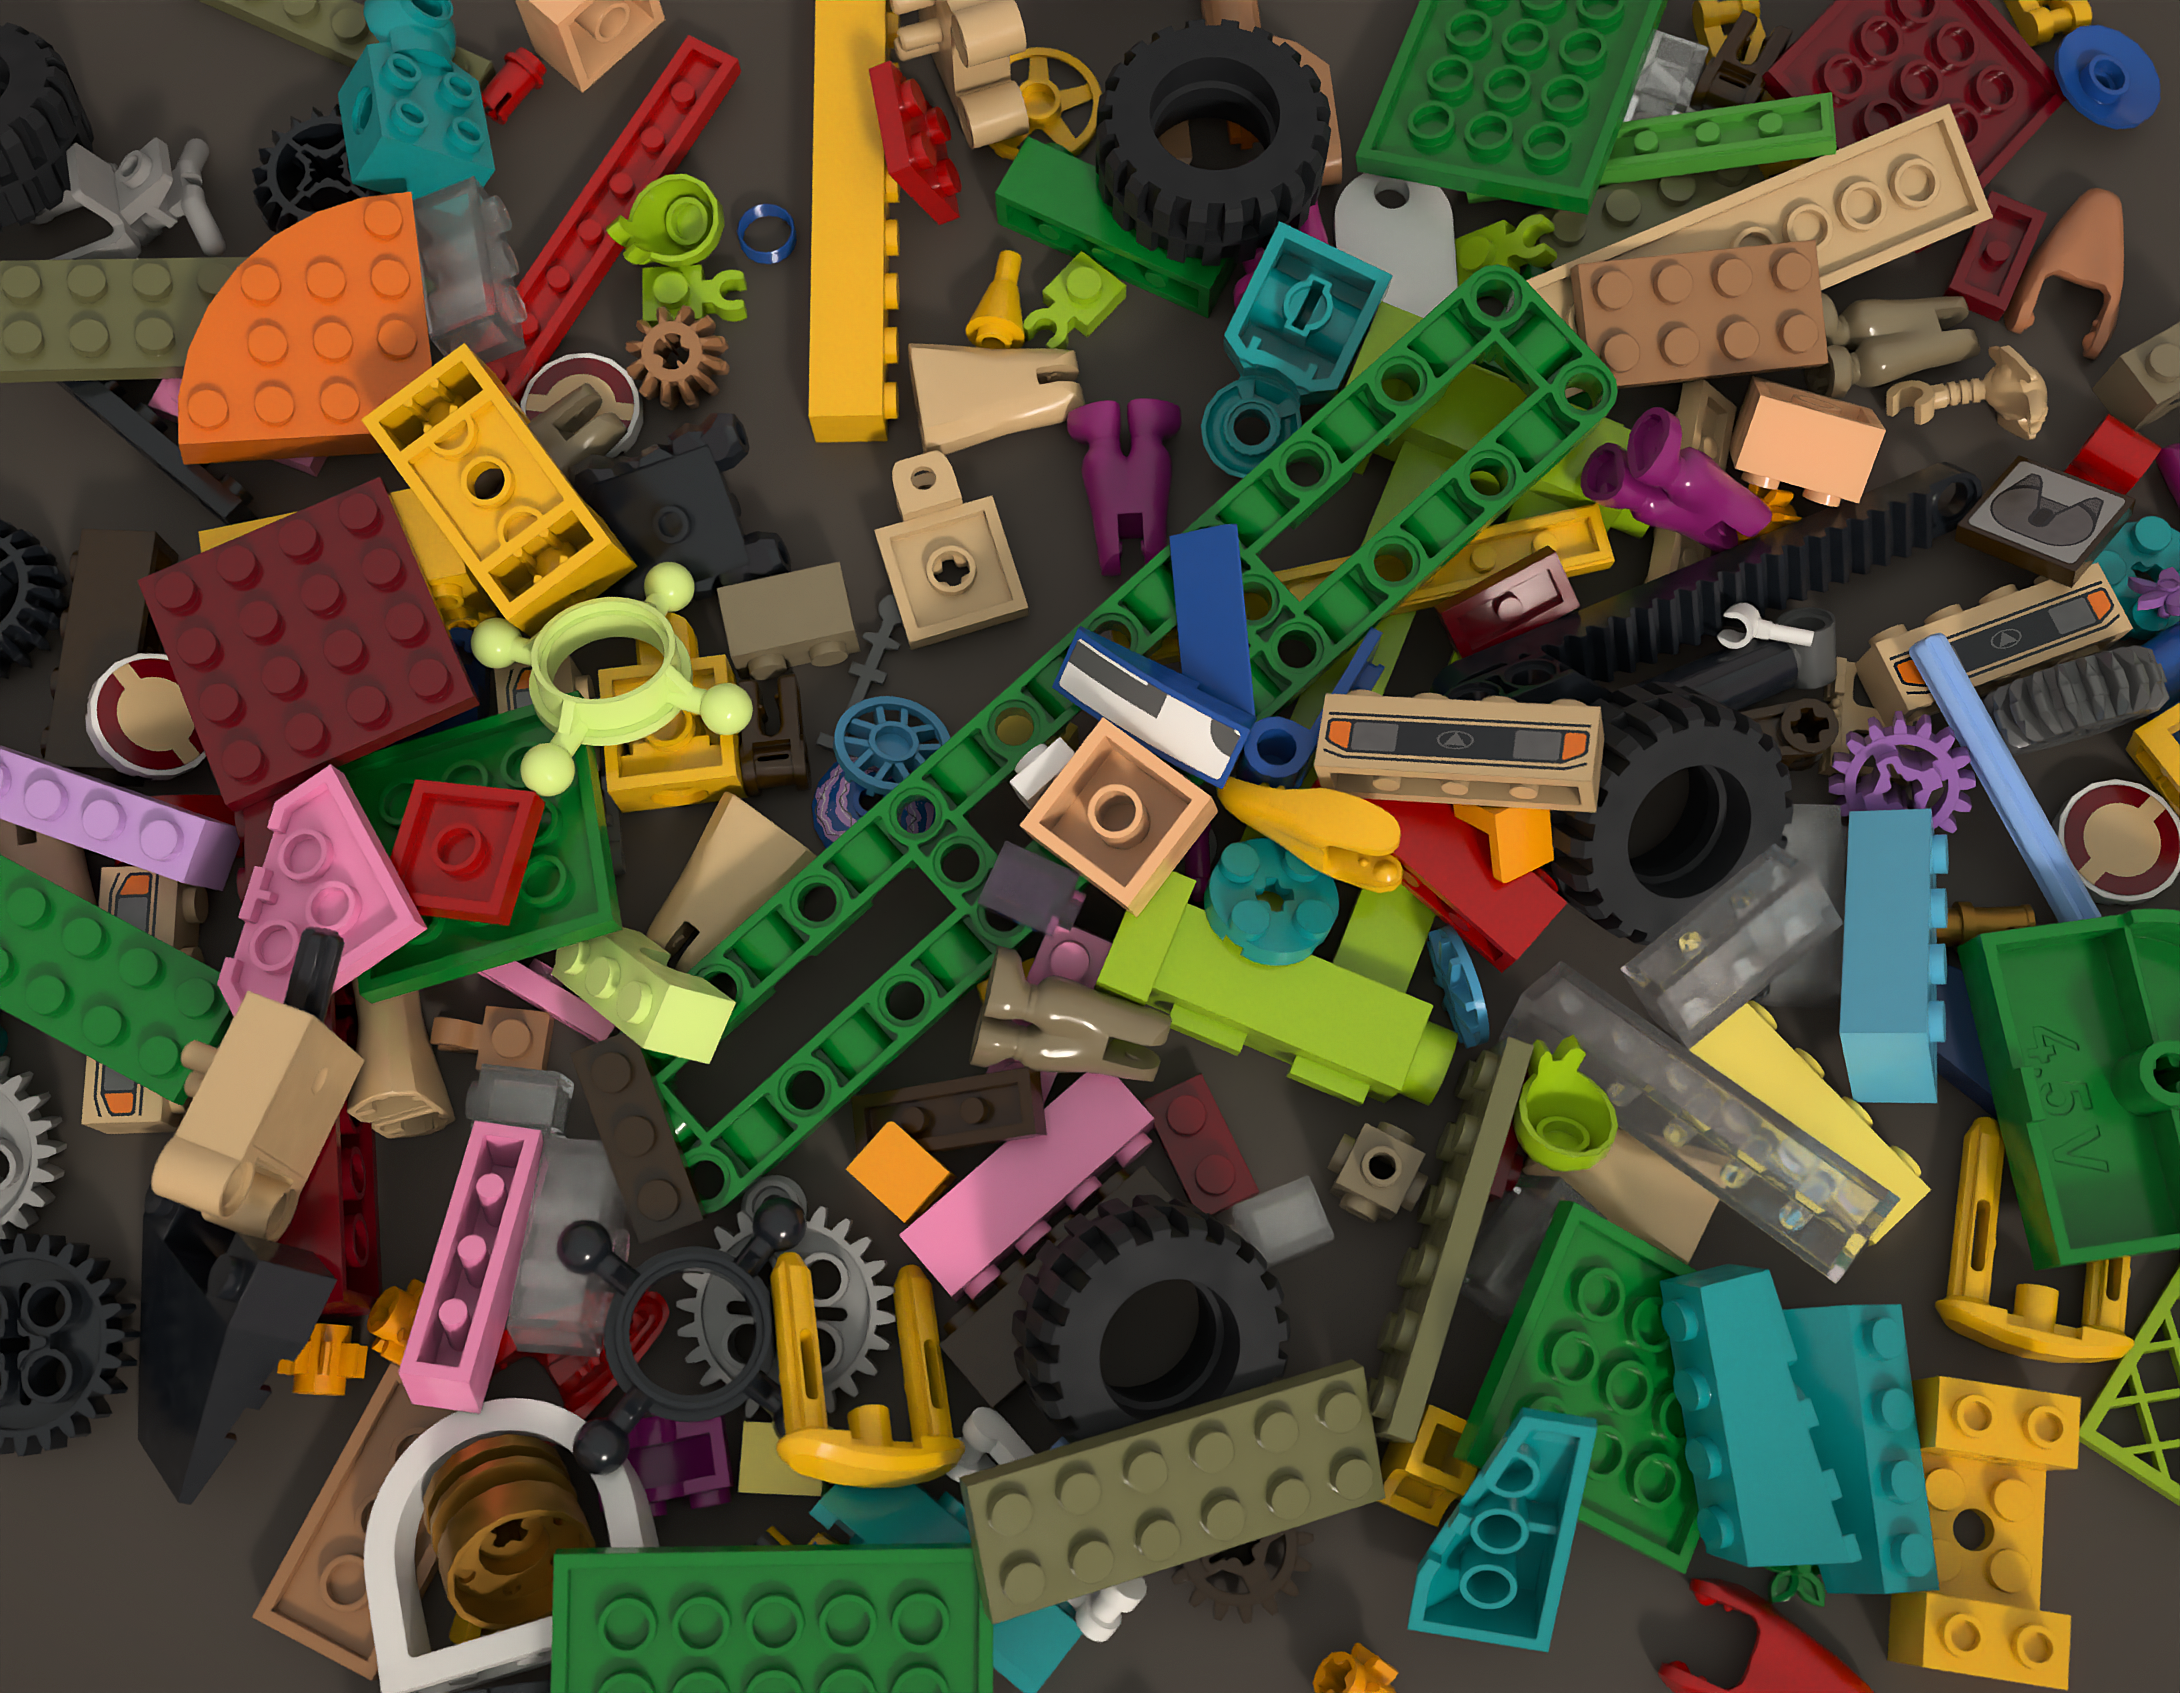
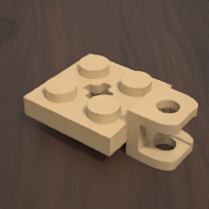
M935 450L897 461L893 466L892 480L902 522L876 529L874 532L910 649L914 650L1028 616L1029 607L993 496L963 504L953 468L947 457L940 451ZM919 471H929L927 473L914 476ZM953 559L958 568L967 566L969 574L961 577V584L957 586H949L947 582H938L934 576L943 572L942 562Z

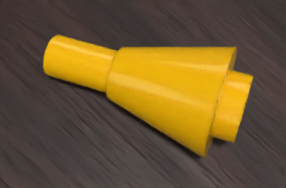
M1005 250L999 254L994 281L990 283L966 326V336L977 348L1020 349L1024 344L1025 337L1020 295L1017 286L1022 258L1017 252Z

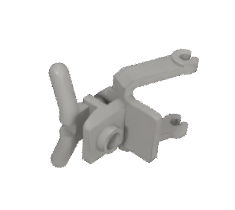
M157 137L153 138L141 150L130 152L123 159L119 168L116 164L105 162L81 145L75 143L66 150L71 191L66 190L63 193V201L51 211L44 208L35 214L36 219L30 222L32 224H44L58 215L85 206L112 225L113 233L110 236L50 260L135 259L141 253V246L151 243L162 233V228L165 226L171 228L184 215L204 254L209 257H219L226 249V243L206 204L205 194L201 188V172L209 156V147L206 142L198 138L191 139L186 143L173 171L171 170L168 145Z

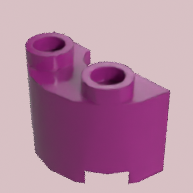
M725 1415L701 1422H676L657 1416L642 1418L629 1433L630 1450L627 1459L637 1473L646 1492L653 1518L668 1515L666 1501L689 1497L691 1510L732 1502L730 1488L734 1487ZM598 1491L599 1505H600V1512H601V1511H604V1507H603V1503H602V1499H601L600 1493H599V1491Z

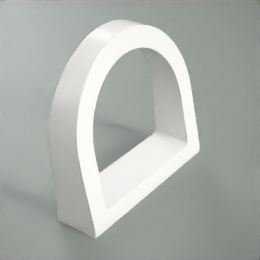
M521 1398L490 1400L483 1403L481 1414L457 1411L443 1418L419 1436L397 1460L383 1482L372 1507L364 1544L365 1584L381 1693H455L551 1664L552 1616L431 1652L415 1572L416 1536L424 1511L423 1497L433 1474L454 1453L478 1440L505 1434L536 1437L539 1440L560 1445L573 1453L574 1437L579 1428L586 1423L585 1420L562 1407L543 1401ZM626 1459L623 1465L612 1473L606 1475L590 1473L602 1499L611 1548L660 1547L646 1492L629 1460Z

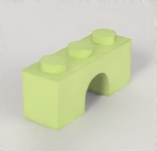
M622 927L623 930L557 949L556 963L551 974L644 1049L710 1064L736 1004L734 1000L704 978L667 967L666 965L671 954L639 931Z

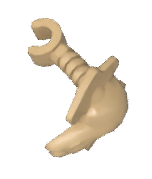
M2011 346L1989 347L1988 353L1996 363V366L1992 367L1985 375L1984 380L1974 378L1970 381L1966 379L1959 380L1958 383L1953 381L1947 382L1946 385L1942 383L1932 386L1928 383L1914 380L1899 382L1887 391V415L1893 417L1901 409L1913 406L1914 423L1922 425L1933 418L1936 409L1946 408L1947 405L1950 407L1957 406L1958 403L1961 405L1969 404V401L1979 403L1980 400H1986L1997 411V420L2001 427L2020 438L2031 440L2041 430L2048 412L2047 388L2037 369L2030 366Z

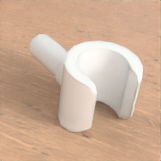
M1738 603L1731 606L1723 616L1741 620L1745 624L1747 632L1739 633L1735 630L1726 629L1722 630L1717 636L1722 645L1733 649L1744 647L1753 638L1772 639L1810 647L1814 631L1762 620L1754 606L1748 603Z

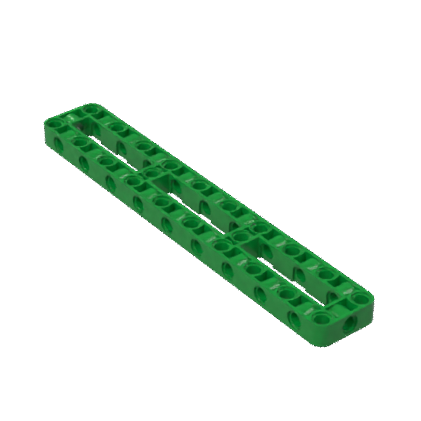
M1497 264L1485 266L1473 273L1182 532L1186 533L1223 524L1237 523L1244 593L1251 592L1260 595L1266 601L1269 610L1268 614L1261 619H1246L1255 717H1257L1255 722L1266 717H1277L1367 635L1371 627L1376 628L1593 433L1614 406L1618 389L1616 379L1610 369L1532 286L1512 268ZM1483 296L1495 297L1504 305L1506 314L1497 317L1487 315L1481 311L1477 304V299ZM1474 360H1477L1480 364L1484 360L1488 364L1494 360L1527 395L1524 402L1299 602L1259 559L1258 556L1264 548L1288 526L1293 530L1296 529L1350 480L1356 467L1381 443L1388 447L1444 396L1452 381ZM1388 379L1403 380L1410 386L1413 397L1406 401L1392 400L1383 391L1382 383ZM1568 388L1584 390L1592 399L1593 409L1583 411L1574 408L1566 399L1565 390ZM1297 462L1308 463L1316 469L1320 480L1312 486L1296 485L1288 477L1286 468ZM1477 471L1490 473L1498 481L1500 493L1491 496L1480 494L1472 486L1470 474ZM1170 544L687 972V974L704 978L709 983L720 974H728L736 983L737 995L734 1000L736 1004L721 1036L720 1043L777 992L774 986L806 957L810 955L817 956L874 905L871 902L874 896L903 870L909 867L913 870L918 866L956 908L951 915L714 1127L704 1126L674 1093L678 1089L675 1084L679 1079L676 1073L690 1059L646 1049L692 1177H694L695 1170L699 1164L705 1160L716 1163L724 1173V1186L718 1196L709 1198L698 1192L706 1214L726 1209L736 1203L747 1190L761 1178L765 1177L844 1106L851 1097L863 1089L990 974L997 946L1011 948L1016 951L1091 884L1035 840L1008 864H1005L968 823V820L971 819L969 813L999 784L1004 781L1010 784L1009 781L1017 775L1015 771L1016 765L1030 750L1040 744H1045L1049 747L1059 737H1063L1066 734L1067 725L1082 711L1081 708L1052 688L1080 626L1098 635L1109 630L1121 632L1130 642L1129 649L1147 658H1150L1162 647L1163 640L1177 626ZM1383 555L1397 557L1405 566L1406 578L1395 582L1383 579L1375 570L1374 559ZM1295 639L1302 641L1311 651L1312 662L1302 668L1289 667L1279 657L1278 646L1286 640ZM1014 715L1027 718L1034 726L1029 740L1017 746L1007 745L997 736L1000 723L1007 717ZM1160 758L1197 787L1204 782V780ZM925 801L935 807L936 816L934 823L923 833L914 834L907 832L901 826L902 811L912 802ZM965 848L976 853L979 857L980 865L978 872L973 878L966 882H955L945 876L943 866L945 859L951 852L956 849ZM819 887L831 888L837 900L835 911L824 921H810L804 912L806 896L810 891ZM1008 896L1015 898L1022 904L1024 910L1022 921L1016 928L1010 931L995 930L987 921L988 907L997 898ZM902 984H916L924 993L925 1003L923 1010L911 1020H900L894 1016L890 1009L891 994ZM805 1071L815 1072L821 1077L825 1086L823 1100L813 1109L802 1108L796 1103L792 1094L795 1079Z

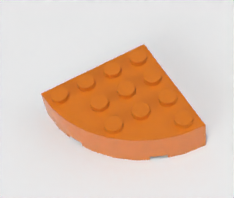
M412 192L362 197L316 212L274 235L236 268L208 305L188 349L178 394V445L184 465L385 453L361 419L432 367Z

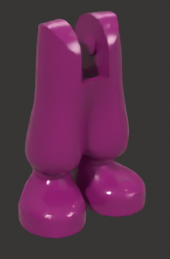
M1138 398L1131 400L1127 404V424L1131 437V451L1127 457L1121 451V408L1117 402L1108 400L1093 402L1080 406L1067 415V431L1071 438L1081 444L1089 445V451L1082 461L1081 468L1092 513L1098 561L1103 577L1121 576L1120 560L1123 554L1122 541H1119V539L1143 538L1141 540V553L1145 558V565L1167 546V514L1172 480V459L1169 452L1163 446L1162 440L1171 438L1181 428V409L1176 404L1152 398Z
M1653 407L1645 411L1635 422L1629 434L1627 450L1617 444L1607 442L1599 446L1589 456L1584 465L1581 475V489L1585 497L1604 507L1629 509L1633 518L1637 521L1653 527L1677 532L1717 553L1738 545L1736 530L1745 536L1754 537L1768 525L1772 518L1770 507L1754 493L1729 476L1711 457L1692 447L1680 450L1683 435L1680 421L1675 415L1661 407Z

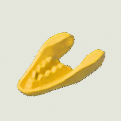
M1230 776L1223 789L1216 787L1217 796L1227 811L1246 825L1285 848L1314 870L1336 880L1377 893L1394 891L1401 884L1403 868L1399 860L1391 855L1399 846L1401 831L1396 819L1384 809L1362 798L1327 788L1285 789V786L1282 785L1277 788H1271L1269 783L1263 782L1260 785H1256Z

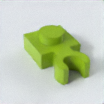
M1535 214L1525 218L1517 228L1506 220H1502L1456 238L1455 253L1458 287L1473 273L1485 266L1497 264L1507 266L1520 274V266L1528 263L1534 267H1545L1557 259V252L1546 243L1538 244L1537 246H1535V243L1540 236L1555 230L1554 223L1541 214Z
M1081 251L1042 291L1043 303L1049 308L1037 309L1026 317L1023 323L1025 339L1030 341L1037 332L1050 330L1055 335L1047 342L1046 348L1066 350L1069 340L1068 333L1075 327L1088 337L1126 298V285Z
M702 265L642 268L643 320L647 321L652 327L658 325L656 310L658 307L663 306L666 307L675 320L679 309L683 305L692 308L695 312L696 320L706 316V314H717L723 320L730 322L744 320L747 318L744 300L729 301L724 299L731 291L747 290L744 273L739 270H725L718 273L712 280H706Z

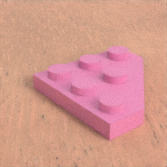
M332 765L327 766L274 804L267 826L268 829L274 832L263 867L254 866L238 916L239 919L245 921L234 958L225 957L217 982L234 1017L247 991L282 1004L284 1003L301 934L307 927L332 929L337 931L339 936L344 939L345 945L332 994L428 929L344 773Z

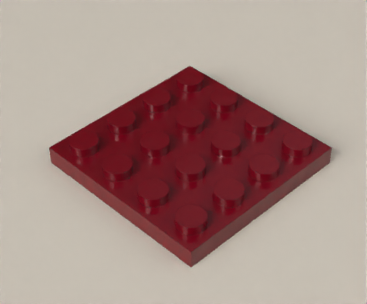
M1834 0L1762 75L1765 78L1764 81H1766L1764 89L1774 100L1832 92L1836 151L1950 104L1982 190L2067 99L2061 91L2055 73L1989 0ZM1930 244V245H1928V246H1925V247H1923V248H1920V249H1918V250H1916V251H1914V252H1915L1916 254H1918L1919 252H1921V251L1925 250L1926 248L1930 247L1932 244Z
M381 477L137 580L224 803L233 812L240 811L297 786L329 765L338 768L481 705L388 487Z

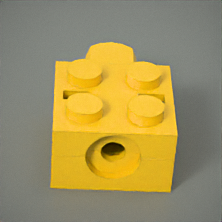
M668 612L665 617L671 624L674 634L685 645L690 656L693 670L692 685L706 690L720 683L737 685V679L726 655L699 657L698 640L693 628L684 617ZM635 639L637 665L598 670L600 699L625 694L646 683L661 668L664 660L662 653L651 644ZM681 710L664 727L646 737L629 743L604 746L607 792L622 813L720 801L725 791L739 798H748L744 788L740 761L742 731L733 735L717 734L705 725L701 715ZM627 745H629L630 755H627Z

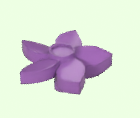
M2173 567L2162 570L2157 583L2137 577H2128L2127 586L2134 592L2142 594L2138 598L2137 611L2158 608L2157 616L2160 618H2168L2170 615L2180 616V576Z

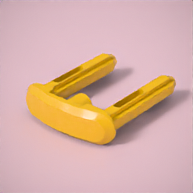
M1991 1117L1976 1118L1963 1140L1947 1296L1943 1300L1935 1302L1937 1312L1944 1323L1956 1333L1989 1348L2022 1358L2055 1363H2094L2122 1358L2135 1345V1341L2124 1334L2128 1285L2131 1276V1257L2086 1263L2081 1327L2079 1328L2056 1324L2059 1291L2043 1285H2016L2013 1314H2009L2007 1309L1990 1306L1989 1298L1994 1251L1996 1248V1230L2005 1146L1999 1123ZM1976 1210H1977V1223H1976V1232H1975V1241H1974L1973 1260H1972V1267H1971V1257H1972L1973 1238H1974V1229H1975V1219H1976Z
M785 1252L779 1255L770 1275L779 1363V1382L781 1384L786 1434L776 1444L778 1456L794 1471L802 1475L833 1484L862 1488L902 1487L928 1482L954 1469L966 1449L963 1441L953 1438L932 1284L922 1269L914 1264L901 1267L893 1285L895 1287L893 1299L904 1375V1390L907 1398L912 1442L893 1441L889 1409L878 1404L864 1405L851 1410L847 1414L849 1431L828 1429L811 1272L799 1254Z

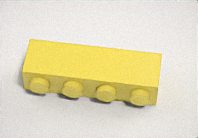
M1739 993L1735 994L1667 1057L1855 1251L1876 1244L1931 1191L1919 1178L1921 1175L1920 1167L1905 1151L1897 1146L1892 1145L1889 1147L1870 1128L1873 1125L1872 1119L1857 1102L1849 1097L1844 1096L1841 1098L1822 1079L1825 1073L1820 1064L1810 1054L1800 1048L1793 1049L1775 1031L1777 1024L1763 1006L1753 1000L1746 1002Z

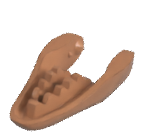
M2091 188L2081 195L2057 222L2024 267L2004 313V324L2008 331L2021 334L2024 329L2032 326L2035 320L2033 309L2037 303L2042 284L2046 278L2054 275L2062 280H2067L2085 288L2097 289L2103 293L2104 303L2096 319L2092 322L2090 332L2082 340L2083 357L2095 360L2105 350L2116 329L2123 285L2122 204L2117 195L2105 189Z

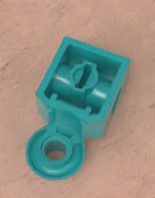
M366 0L364 2L363 15L369 30L380 43L368 44L338 92L351 183L385 194L412 192L413 202L464 216L494 173L495 165L479 81L452 62L456 50V29L451 18L454 8L451 0Z
M1279 221L1224 334V351L1240 374V378L1218 390L1205 408L1201 423L1203 446L1214 464L1229 475L1244 478L1302 426L1299 410L1301 405L1328 403L1338 394L1371 327L1379 305L1388 292L1393 275ZM1248 417L1262 420L1269 430L1268 437L1258 445L1250 446L1243 444L1234 433L1235 426L1239 421Z

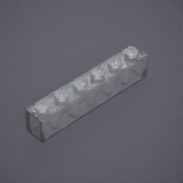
M1559 961L1521 993L1499 1038L1502 1041L1509 1036L1531 1045L1539 1039L1545 1042L1551 1055H1553L1560 1042L1574 1034L1586 1053L1577 1070L1591 1078L1607 1094L1615 1108L1620 1128L1836 1284L1871 1243L1901 1199L1563 961Z

